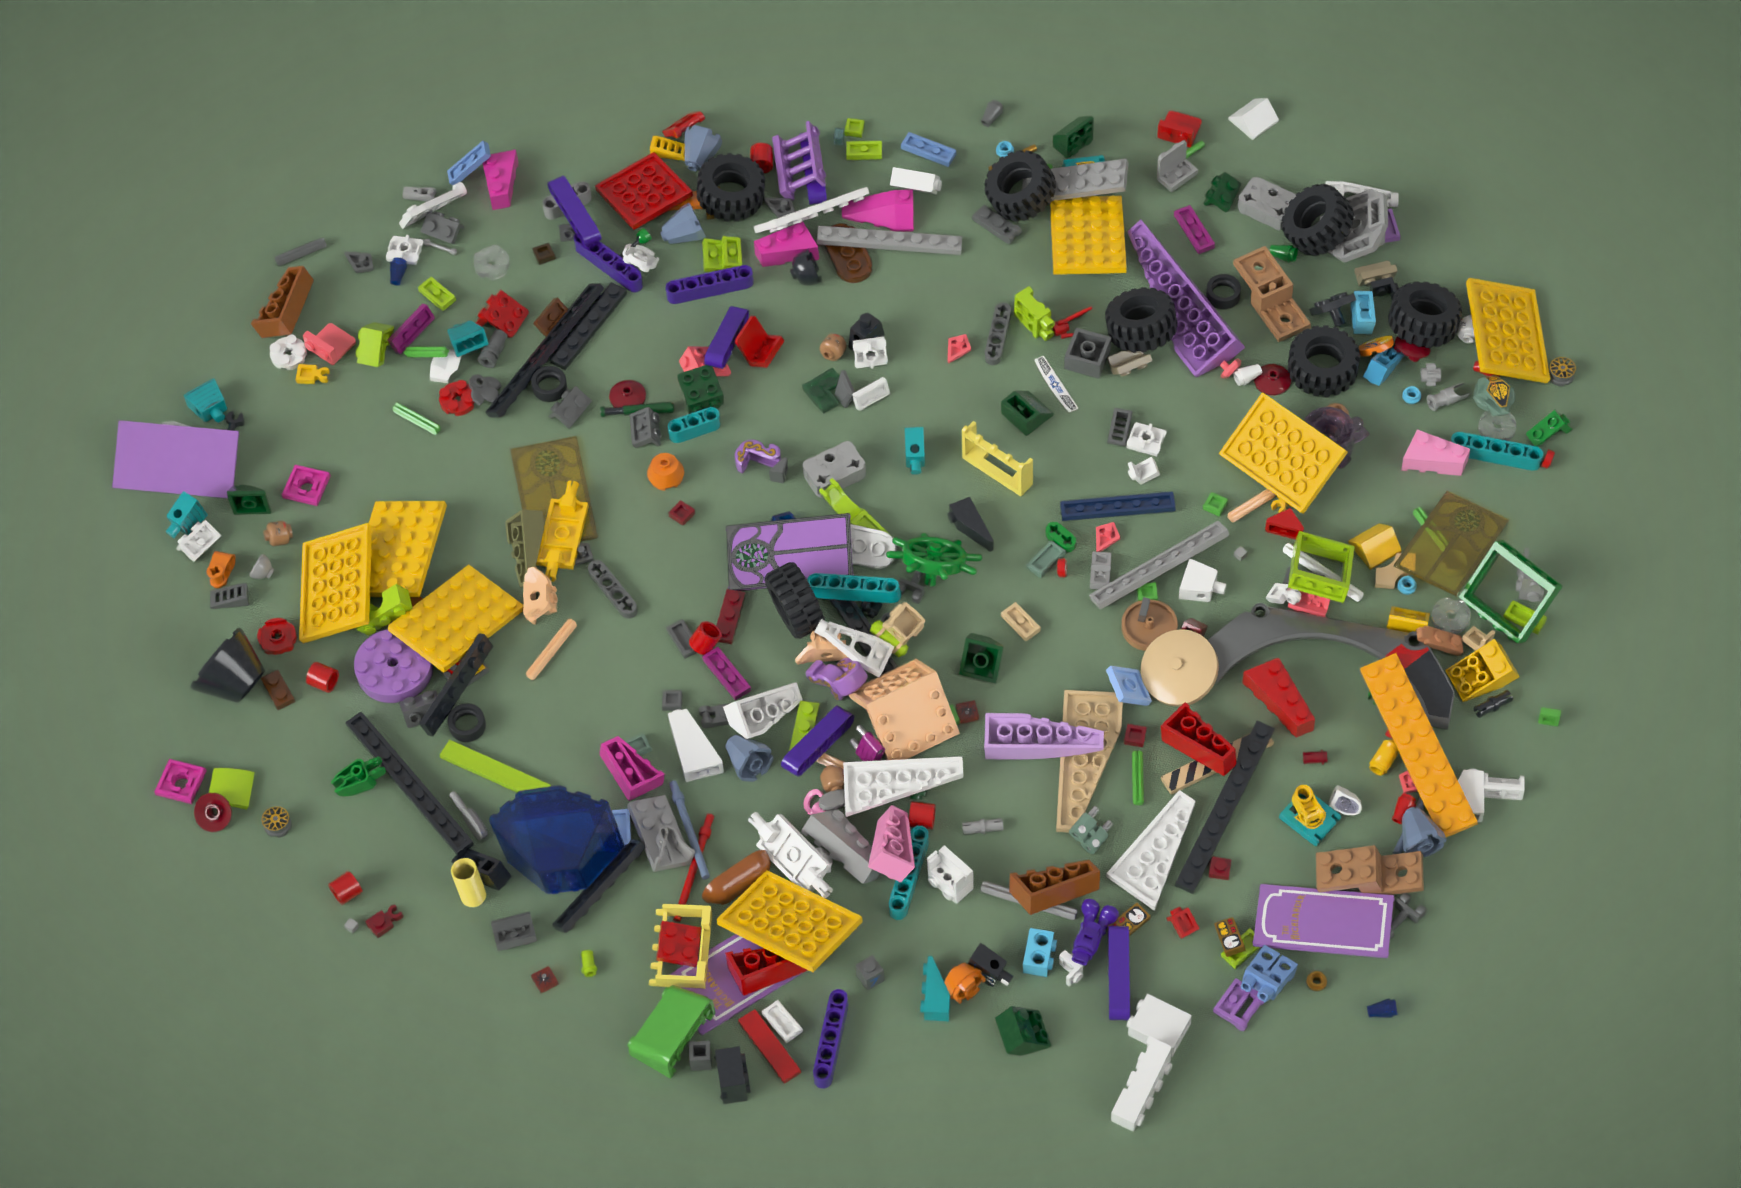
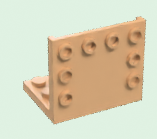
M914 659L881 675L879 678L877 677L864 683L857 691L849 695L850 699L867 710L878 740L885 748L884 755L886 760L911 758L960 734L937 672L918 659Z

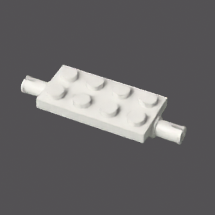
M754 812L751 815L753 820L749 818L748 821L758 830L760 840L756 846L768 853L770 860L792 883L811 892L816 889L823 898H827L830 895L828 890L832 893L833 889L823 880V877L831 867V864L782 814H777L773 821L766 822L758 812Z

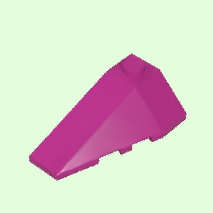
M892 190L865 196L863 200L857 202L850 200L848 201L849 205L842 207L843 219L859 223L868 222L874 224L875 227L880 228V226L896 232L914 231L913 190Z

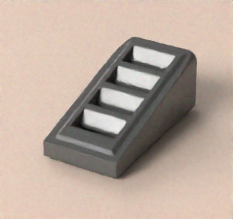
M1114 408L1107 444L1126 446L1133 411ZM1118 417V418L1127 419V422H1126V421H1121V420H1116V418ZM1115 423H1116V424H1121V425H1126V427L1124 428V427L1115 426ZM1114 430L1124 431V434L1115 433ZM1112 436L1121 437L1123 441L1114 440Z
M247 583L210 591L211 609L249 606V588ZM227 595V600H223V596ZM216 596H219V602H216Z

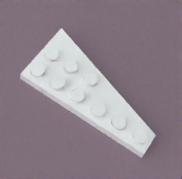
M962 757L843 762L845 814L848 817L963 778Z
M1179 790L1106 874L1108 879L1154 911L1194 809L1195 800Z

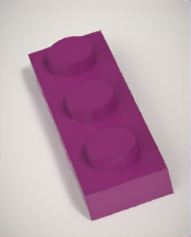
M1191 205L1174 211V217L1198 254L1215 248L1214 241Z
M422 303L388 339L396 354H401L435 319L427 304Z
M719 647L702 656L704 663L735 701L751 691V686Z

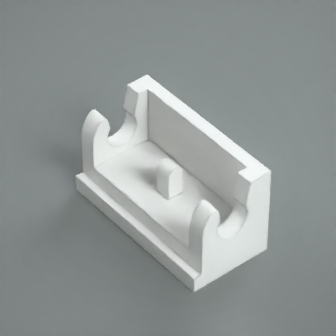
M1484 773V798L1523 799L1524 776L1520 775L1519 779L1488 777V773Z

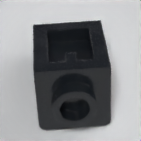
M1392 277L1373 281L1370 285L1373 297H1381L1389 293L1391 299H1393L1395 292L1399 289L1398 284L1394 283Z

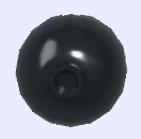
M808 248L796 254L792 261L793 268L790 269L793 279H798L801 284L806 286L822 282V276L817 274L819 267L810 249Z

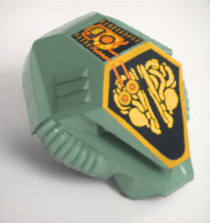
M1497 375L1482 377L1476 382L1473 399L1479 408L1490 411L1492 416L1510 414L1509 407L1515 401L1514 387Z

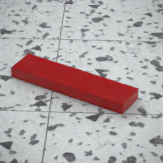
M755 1009L738 1019L740 1026L784 1084L801 1074L800 1068Z

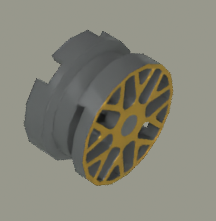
M1558 357L1552 360L1549 367L1550 382L1562 387L1566 384H1571L1576 372L1575 363L1566 357Z
M274 806L263 813L262 824L265 832L270 837L280 838L285 836L289 829L291 830V819L286 809Z

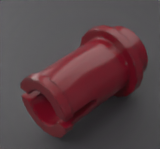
M1321 749V751L1303 752L1304 765L1315 763L1324 765V763H1328L1327 751Z

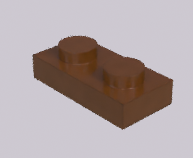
M558 297L554 298L533 324L544 336H547L568 308Z
M279 670L261 677V681L277 710L295 703V699Z

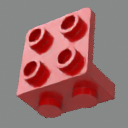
M1171 110L1168 112L1165 120L1160 119L1157 138L1173 143L1185 140L1187 147H1192L1202 120Z
M500 290L495 295L491 294L486 300L488 305L486 308L483 307L477 314L479 318L476 324L482 327L488 322L498 330L505 332L507 337L512 338L527 317L529 311L504 291Z
M750 316L735 339V344L748 364L753 367L763 368L769 366L784 343L782 336L767 335L756 316Z

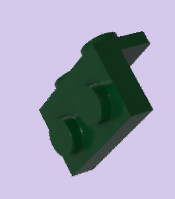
M1223 172L1212 179V186L1206 192V199L1203 204L1207 206L1213 203L1226 213L1229 211L1242 183L1227 172Z

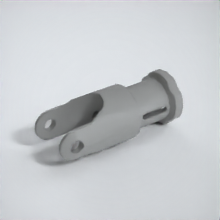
M1464 382L1445 388L1438 394L1428 395L1427 404L1431 410L1435 411L1440 406H1448L1467 398L1470 393L1459 396L1454 392V389L1464 385Z

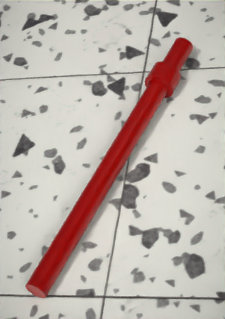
M709 813L706 815L704 825L700 827L698 834V843L702 854L706 841L710 838L712 832L711 826L714 815ZM695 856L692 859L678 902L680 905L687 904L696 876L698 865ZM674 916L673 918L675 922H681L682 919L681 916Z

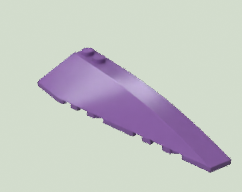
M1142 220L1138 221L1127 232L1138 254L1139 262L1150 284L1149 287L1156 288L1157 291H1164L1174 302L1178 327L1171 339L1174 344L1173 347L1178 356L1197 378L1220 366L1224 360L1228 362L1233 359L1245 346Z

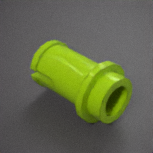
M584 950L580 953L583 965L581 972L585 977H593L598 970L594 963V953L592 950Z

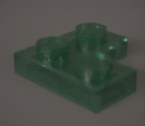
M833 367L802 385V390L823 414L838 406V400L830 392L837 387L840 376Z

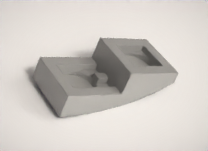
M1092 551L1090 589H1100L1110 583L1111 553Z

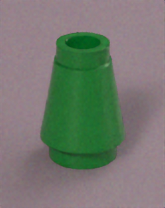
M1272 244L1269 252L1272 256L1290 263L1295 262L1298 249L1293 245Z

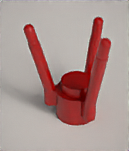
M1090 306L1067 318L1056 321L1052 328L1055 336L1060 335L1061 339L1073 337L1074 333H1067L1070 330L1068 322L1084 315V313L1092 310V307Z

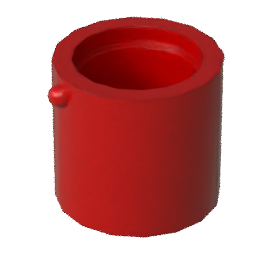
M767 143L752 145L750 148L752 162L755 161L764 174L770 172L773 168V148Z
M703 621L689 639V645L695 652L705 655L713 650L721 639L722 633L715 624Z
M316 661L308 670L306 684L330 693L337 684L339 671Z
M912 801L909 812V826L913 828L923 826L926 829L933 830L936 804Z
M346 871L328 884L330 891L342 906L363 892L360 884L350 871Z

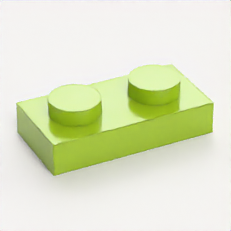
M846 141L847 160L882 159V141Z
M430 277L418 286L419 292L442 311L456 301V297L433 277Z

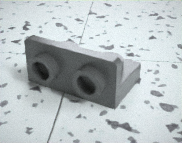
M649 407L630 414L632 445L635 448L651 442L656 446L661 445L660 417Z

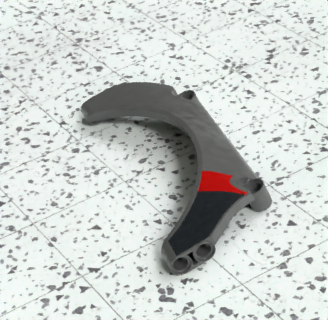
M1257 603L1252 607L1251 612L1245 611L1208 640L1217 654L1219 663L1218 676L1214 685L1243 659L1259 650L1286 641L1300 639L1336 641L1361 649L1379 660L1396 653L1431 726L1448 730L1455 695L1454 689L1430 647L1423 645V642L1418 641L1419 644L1417 646L1409 644V640H1417V632L1408 633L1266 606L1263 603ZM1262 610L1265 612V615L1257 617L1255 612Z

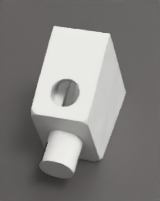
M1189 559L1180 586L1179 599L1209 602L1213 592L1224 595L1227 584L1217 581L1218 571L1216 569Z

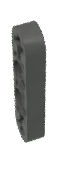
M1005 302L998 303L994 310L985 349V361L989 365L1000 363L1011 318V306ZM1002 310H1006L1003 317H1001ZM1003 324L1005 327L1002 329L995 328V325ZM994 338H998L1001 340V342L998 344L992 343V340ZM993 350H995L994 358L990 357L992 356Z
M592 561L588 565V572L592 580L622 617L626 619L635 617L637 614L635 601L602 561ZM594 568L600 569L601 576L596 570L594 571ZM604 580L612 581L610 586H604L602 583ZM615 593H622L623 597L614 599L613 595ZM625 602H626V606H627L629 609L632 608L631 611H629L628 609L625 610V605H624Z

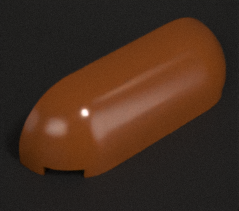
M765 850L755 851L714 878L705 887L702 899L709 904L725 905L743 894L766 870L769 871L771 861L768 853Z

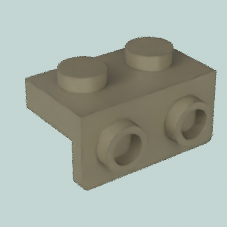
M1384 261L1355 268L1354 272L1359 286H1369L1373 281L1389 277L1394 278L1397 273L1396 264L1391 265L1390 261Z
M1128 350L1127 352L1120 351L1108 356L1107 360L1112 374L1121 375L1122 377L1130 374L1134 368L1139 370L1147 367V363L1151 362L1152 358L1150 354H1144L1141 351L1132 353Z

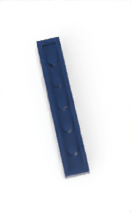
M1173 492L1060 501L1062 521L1174 512L1176 508Z

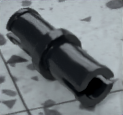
M1505 690L1495 697L1490 696L1487 698V701L1474 706V712L1479 711L1475 713L1476 716L1481 718L1491 711L1496 712L1501 706L1512 702L1513 696L1507 697L1511 694L1510 691Z

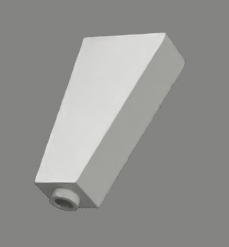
M677 709L668 713L669 724L685 781L689 782L724 773L721 758L687 709Z

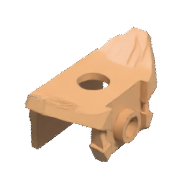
M536 567L528 568V572L525 574V582H523V613L525 618L535 625L536 619L547 611H550V613L557 612V589L555 586H552L551 580ZM536 592H540V596L536 600Z
M812 631L810 635L812 642H807V647L795 658V662L799 665L815 662L816 660H822L823 662L840 661L849 657L825 637ZM838 633L837 638L839 640L840 638H842L841 633Z

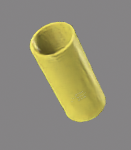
M461 858L455 861L451 867V874L461 901L468 907L481 905L486 899V890L476 863L469 858Z

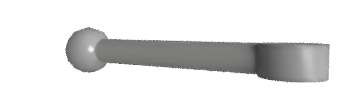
M425 239L423 241L424 246L426 247L433 246L441 250L450 252L451 255L457 254V250L455 248L449 249L444 246L432 243L430 239Z

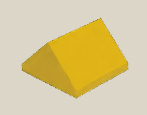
M1380 523L1348 541L1349 545L1355 546L1354 551L1370 570L1396 556V553L1402 552L1393 527Z
M1392 606L1387 629L1408 633L1417 632V628L1428 626L1430 613Z

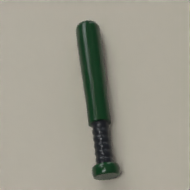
M659 402L626 405L616 408L601 406L600 415L601 417L616 414L630 415L647 407L657 414L674 412V403Z

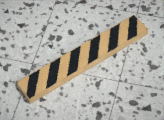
M1250 734L1230 743L1236 749V761ZM1272 738L1266 748L1274 745ZM1194 760L1161 776V781L1172 795L1217 772Z

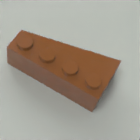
M304 266L289 267L277 284L278 289L268 297L270 301L266 307L262 306L259 310L260 316L258 319H253L251 325L261 338L292 334L314 281Z
M1090 860L1064 864L1062 868L1046 867L1045 871L1036 872L1033 869L1027 870L1026 874L1018 875L1017 872L1010 873L1009 892L1032 915L1099 890L1100 870Z

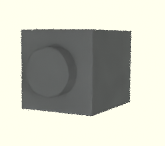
M873 955L855 965L856 976L867 991L884 981V970Z
M710 1041L689 1042L691 1071L712 1070Z

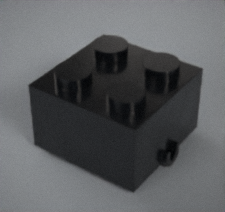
M740 1046L715 1050L716 1055L714 1059L717 1061L721 1089L720 1099H722L723 1105L748 1101L747 1093H751L745 1053L740 1052Z

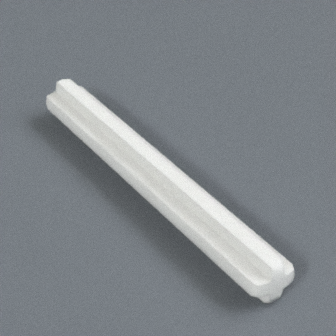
M1287 543L1283 548V552L1291 558L1294 545ZM1300 551V564L1313 573L1341 581L1340 576L1303 551ZM1350 584L1347 595L1356 602H1359L1363 598L1364 593Z

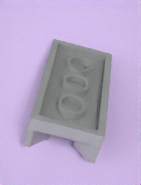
M666 795L628 803V810L640 840L645 845L644 849L653 872L691 864L695 851L684 842Z

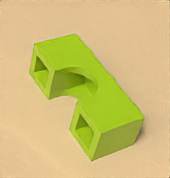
M395 584L382 592L383 602L380 608L370 604L369 624L357 627L356 630L369 636L413 609L409 591Z

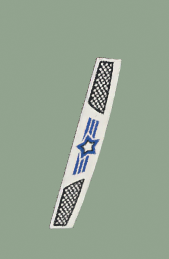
M1041 356L1035 359V363L1043 378L1069 413L1078 409L1046 358Z

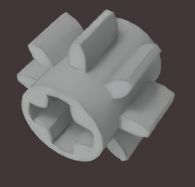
M1426 363V368H1421V382H1426L1427 386H1436V382L1441 381V369L1436 368L1435 363Z

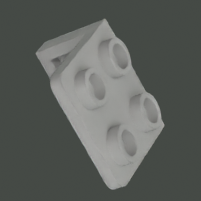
M1185 140L1174 144L1170 150L1163 152L1158 157L1157 181L1171 193L1198 174V169L1186 159L1187 142Z
M1525 547L1524 553L1521 554L1526 558L1529 556V548ZM1517 568L1518 580L1516 581V591H1519V599L1531 602L1542 601L1545 588Z

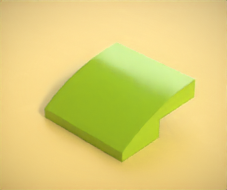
M723 236L722 240L703 239L704 272H713L742 265L741 238Z
M214 768L209 793L221 794L229 801L232 807L247 810L255 772L233 768Z

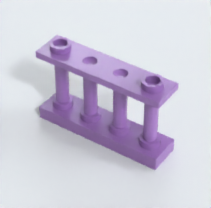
M810 121L806 122L807 132L787 141L783 140L779 135L772 137L780 194L784 198H791V201L795 199V189L814 180L822 187L826 185V173L823 169L819 143L820 132L817 126H814ZM808 139V146L791 154L788 153L789 147ZM810 153V160L793 168L790 167L791 161ZM812 167V174L792 182L793 175Z

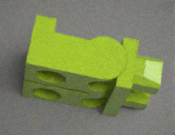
M1028 286L1015 295L1014 316L1033 333L1036 339L1041 336L1045 341H1048L1054 336L1052 328L1055 322L1051 318V310L1048 307L1045 309L1043 303L1037 302L1033 297V289Z

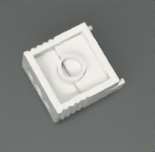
M944 845L939 850V854L935 850L927 858L928 882L934 888H939L947 900H952L957 904L973 890V870Z

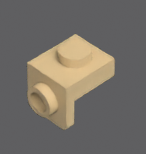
M1473 626L1463 635L1461 640L1476 651L1492 641L1496 632L1492 630L1486 635Z

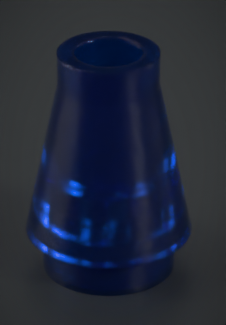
M395 257L390 262V284L400 285L408 268L405 259Z
M1388 998L1367 1006L1369 1018H1393V1016L1398 1015L1395 999L1390 1000Z

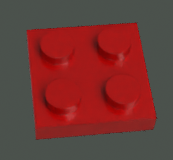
M661 921L656 961L696 967L701 927Z

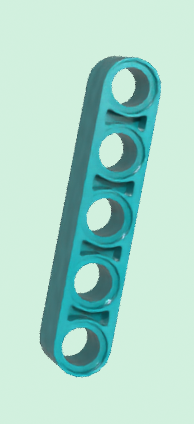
M1456 432L1451 437V442L1470 449L1469 459L1531 471L1538 470L1541 467L1543 451L1537 446L1464 432Z
M813 573L807 578L816 598L896 603L901 599L899 583L893 578Z
M916 826L910 832L913 854L918 855L914 857L915 868L911 871L913 873L908 874L902 882L895 880L889 899V914L895 920L904 919L908 913L929 845L928 830L923 826ZM917 837H923V839H921V840H917V839H915V838H917ZM903 888L907 889V891L901 892L899 890ZM896 906L902 907L901 909H894Z

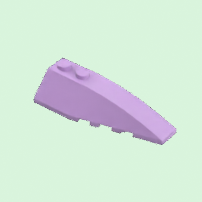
M986 713L985 759H1046L1104 750V731L1083 726H1070L1066 722H1052L1048 718L1043 717L1041 719L1034 718L1030 714Z

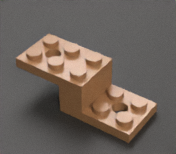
M1266 246L1233 260V265L1252 290L1251 305L1278 342L1297 335L1307 328H1311V323L1292 298L1293 283ZM1255 266H1260V267H1263V269H1262V270H1256V269H1254V267H1255ZM1282 318H1287V319H1289L1290 321H1289V322H1282L1281 319H1282Z
M1375 845L1316 853L1318 892L1359 888L1361 893L1384 895L1424 891L1423 854L1421 851L1381 856ZM1335 867H1342L1338 874L1332 873ZM1407 870V874L1405 876H1397L1399 871Z

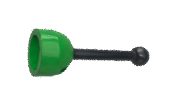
M644 228L639 230L636 234V241L631 247H635L638 243H648L652 239L649 232Z

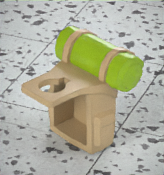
M906 602L899 603L890 612L888 620L885 622L881 620L874 622L869 630L874 636L895 646L892 654H895L898 658L907 653L909 647L907 645L908 640L911 637H916L922 631L926 621Z

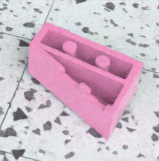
M1417 430L1403 458L1401 471L1412 469L1423 473L1425 471H1436L1437 474L1461 476L1468 462L1470 449Z

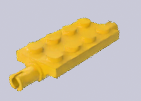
M572 481L567 482L565 494L560 499L551 498L536 566L547 567L545 575L549 579L552 577L551 582L556 581L558 568L574 569L578 553L577 548L582 537L589 505L588 502L577 500L576 493L579 483L573 481L572 485Z

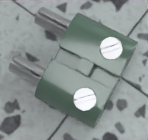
M1096 806L1088 814L1083 813L1069 830L1070 835L1076 841H1080V845L1090 854H1095L1108 838L1107 831L1113 825L1110 820H1107L1102 827L1096 824L1097 821L1094 817L1099 812Z

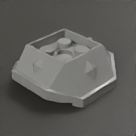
M1369 189L1346 198L1353 208V225L1349 229L1350 233L1348 236H1345L1343 242L1338 244L1336 249L1333 251L1329 250V254L1345 263L1358 257L1366 256L1376 251L1379 246L1385 244V232L1388 228L1387 196L1384 193Z

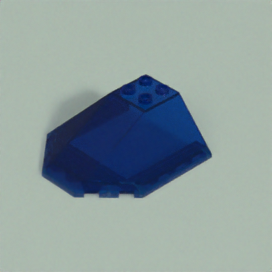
M561 785L519 791L515 794L513 801L508 800L500 807L499 813L492 814L489 818V822L507 862L546 894H559L560 892L567 891L576 892L581 889H587L624 847L623 838L607 800L600 799L596 801L591 799V795L579 791L572 793L567 791V787Z

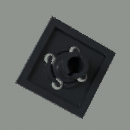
M1339 293L1331 296L1329 299L1314 303L1315 307L1309 310L1311 315L1330 312L1334 327L1346 323L1340 310L1341 306L1355 301L1356 298L1354 293Z

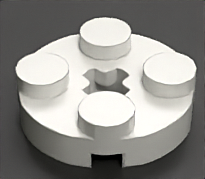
M627 244L623 251V261L625 263L638 266L644 272H649L650 269L656 268L659 258L654 257L655 253L652 250L641 245L631 247L632 244Z
M295 335L280 338L270 345L271 361L279 369L287 368V370H294L298 368V364L305 362L307 349L304 342L296 338ZM287 351H291V355L285 353Z

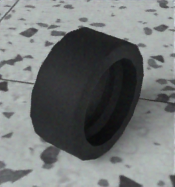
M1229 274L1215 275L1209 280L1206 298L1213 307L1226 310L1238 304L1241 296L1239 280ZM1218 286H1227L1234 290V294L1226 298L1219 297L1213 293V289Z
M542 367L532 376L533 393L541 401H557L562 398L561 395L567 390L566 376L558 367ZM546 378H556L560 381V385L553 390H542L539 388V383Z
M466 703L460 704L450 711L448 727L452 737L456 740L472 742L483 735L486 721L482 710L478 706ZM464 715H473L478 719V724L471 730L462 731L458 730L455 726L456 721Z

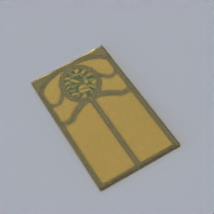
M577 436L510 449L522 509L542 511L543 518L546 521L551 498L560 499L565 494L567 482L572 481V485L573 481L579 483L576 493L577 500L588 502L589 505L580 542L597 539L598 535Z
M1446 491L1393 567L1457 597L1503 531L1509 519Z

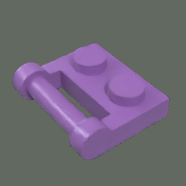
M1235 978L1214 1007L1213 1012L1233 1024L1238 1030L1245 1031L1248 1026L1247 1023L1258 1007L1263 1005L1264 1002L1258 999V991L1254 989L1250 992L1242 990L1240 988L1242 981ZM1251 997L1253 1002L1240 1019L1236 1014L1246 1000Z

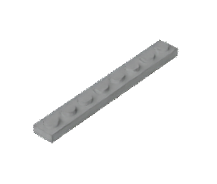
M818 226L817 244L961 255L962 236Z
M1219 521L1211 524L1089 594L1091 601L1101 610L1228 537V529Z

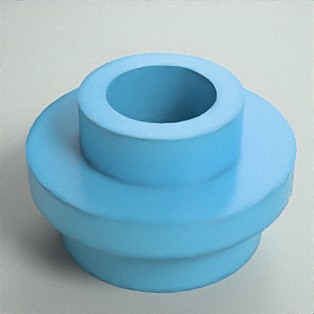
M1002 141L996 147V153L1000 157H1006L1010 152L1014 153V147L1008 141Z
M1409 386L1403 391L1402 398L1408 404H1416L1421 399V392L1417 387Z
M1404 576L1398 581L1397 588L1401 593L1409 595L1416 591L1417 583L1411 576Z

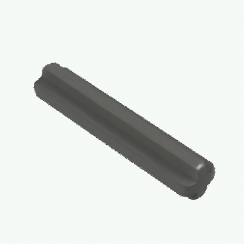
M323 237L275 256V261L278 266H281L325 248L326 242Z

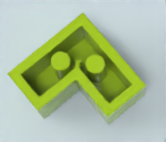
M372 322L361 327L358 333L359 347L356 350L357 363L374 367L383 365L386 346L390 345L388 339L393 335L394 326Z

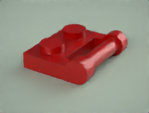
M701 111L690 112L662 132L665 137L672 136L677 139L682 136L687 127H692L696 123L704 121L705 116Z

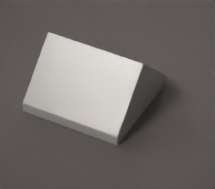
M1268 98L1253 99L1228 118L1252 140L1279 122Z

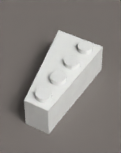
M1151 1036L1146 1041V1053L1141 1052L1138 1058L1137 1071H1132L1126 1085L1128 1089L1123 1088L1111 1113L1112 1122L1133 1132L1136 1126H1141L1145 1115H1143L1146 1108H1151L1155 1091H1160L1163 1085L1162 1078L1164 1074H1169L1173 1065L1170 1063L1172 1046Z

